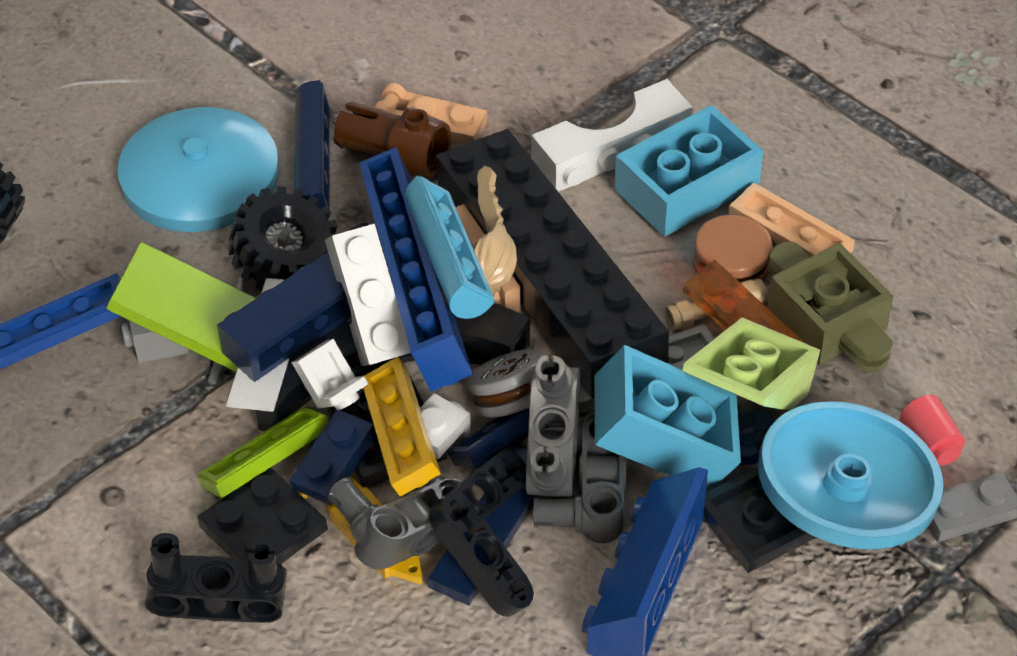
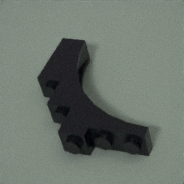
M495 303L485 313L475 318L463 319L455 316L470 364L482 365L498 356L514 351L526 350L530 346V316ZM352 319L351 322L345 321L289 359L274 411L256 410L259 430H268L312 399L291 362L326 340L334 339L350 368L361 365L349 325L352 323ZM411 353L400 356L404 363L415 361Z

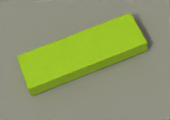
M303 407L199 472L197 478L204 490L223 498L319 437L329 420L325 414Z

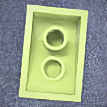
M742 317L683 364L682 371L759 405L790 411L809 394L820 349Z

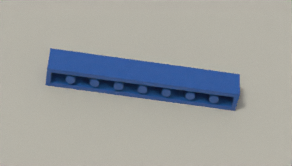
M397 147L359 162L410 351L432 392L444 386L453 385L461 379L473 375L455 315L449 308L407 203L405 192L412 179Z

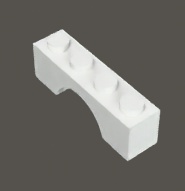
M665 79L634 92L632 115L625 122L615 127L593 130L581 128L568 121H564L532 134V159L559 192L568 187L576 186L601 173L615 169L617 154L691 116L693 107L672 83Z

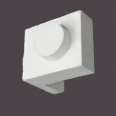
M334 339L326 340L291 362L317 408L334 406L336 410H341L358 400L360 396L357 391L368 385L364 376H354Z
M433 393L420 407L437 459L455 441L460 442L471 434L470 413L459 403L448 401Z

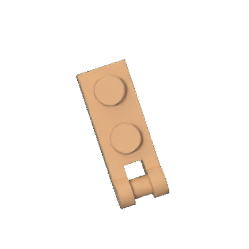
M396 83L386 85L381 94L382 101L377 102L374 108L402 115L406 108L422 109L428 115L446 122L451 130V142L460 145L478 140L487 124V110L407 92L401 85Z

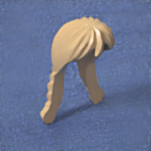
M484 166L478 171L477 175L478 204L488 233L475 243L473 250L491 292L495 296V293L500 291L501 287L510 281L515 271L517 255L514 241L507 233L505 225H503L504 218L501 216L503 209L498 204V198L494 194L497 175L490 167Z

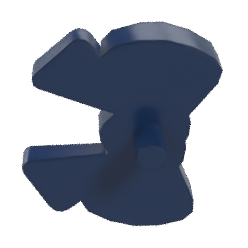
M754 410L745 413L743 416L738 414L741 463L739 465L758 463L760 447L767 431L775 422L773 415L770 413Z

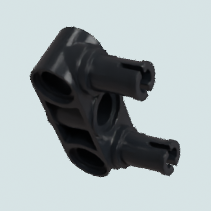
M160 533L152 539L150 547L152 562L146 572L148 586L144 604L151 613L161 617L201 619L214 622L271 623L281 618L287 571L286 568L277 563L276 546L272 541L267 539L252 541L248 547V559L221 556L180 555L178 537L170 533ZM217 587L222 588L220 590H211L212 588Z

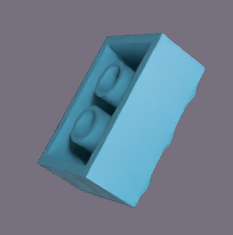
M710 105L617 154L615 190L659 233L666 237L739 197L753 183L760 185L763 150L713 105Z
M623 345L594 375L596 446L670 476L698 467L707 469L706 491L712 490L741 463L736 394L687 374L675 366L626 345Z

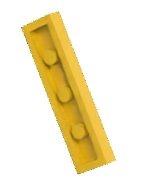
M398 356L365 375L364 377L368 385L363 388L390 483L401 497L415 488L424 486L441 473L408 369Z

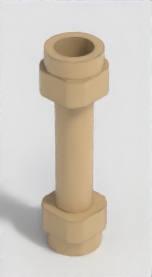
M749 279L738 283V290L692 304H689L686 299L674 302L673 305L665 307V318L671 331H684L693 328L695 320L740 306H743L746 311L760 307L761 304L768 301L767 289L761 279Z

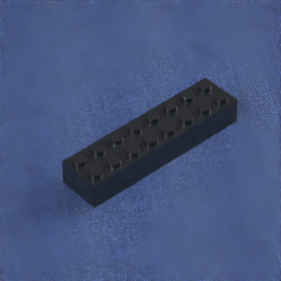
M509 129L493 133L435 155L438 186L449 191L455 207L465 204L485 235L488 231L478 204L477 175L478 171L484 166L490 167L497 175L494 194L498 198V204L503 209L501 212V216L504 218L503 225H505L507 233L511 236L516 246L517 263L513 277L520 286V303L567 367L580 368V384L591 399L595 398L594 375L623 345L665 363L669 362V330Z

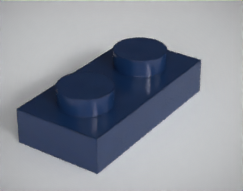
M530 408L508 416L495 417L448 449L447 453L454 466L478 469L486 461L497 455L496 452L505 445L511 446L525 440L529 432Z
M336 410L290 478L291 486L296 491L331 506L332 502L327 499L328 493H331L330 489L339 480L351 476L377 436L374 424Z

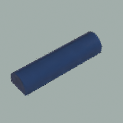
M316 80L300 85L295 93L294 190L296 188L304 191L302 198L309 200L311 195L319 199L317 205L319 209L326 206L330 210V106L323 82L321 83V80Z

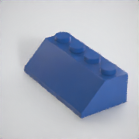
M698 467L652 481L646 497L639 496L631 514V523H634L630 533L623 531L620 535L615 550V558L618 559L614 569L606 568L598 590V594L601 595L597 607L593 605L588 607L583 620L582 632L587 634V654L593 656H648L703 525L707 469Z

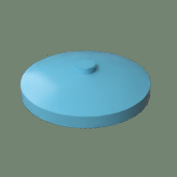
M196 107L165 114L140 128L124 146L119 157L117 171L123 198L130 209L140 218L168 230L203 232L234 224L239 207L242 203L245 205L247 197L254 193L258 197L260 190L268 187L272 194L278 181L279 162L274 140L268 131L254 119L228 109Z
M831 401L810 403L794 408L784 413L770 426L759 454V478L767 497L776 509L791 523L808 534L844 547L883 549L898 546L914 539L926 530L932 522L943 495L941 468L927 444L900 421L866 406Z

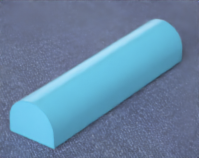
M416 176L408 185L405 197L449 308L459 318L470 319L478 317L495 303L494 296L450 193L429 180Z

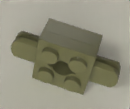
M785 242L775 246L769 257L768 274L771 276L767 306V311L793 339L820 349L818 365L845 353L865 373L877 372L885 368L890 360V351L893 345L892 339L884 332L888 327L893 295L840 242L811 257L795 242Z

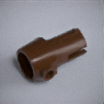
M351 101L346 103V109L352 111L353 114L340 111L336 120L333 138L334 144L338 147L373 157L397 147L409 175L424 178L437 176L435 155L450 150L451 130L446 122L428 115L422 109L411 107L406 108L403 114L399 115Z

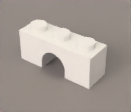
M375 224L332 235L325 239L336 281L341 282L349 302L352 323L349 325L361 366L371 365L411 353Z

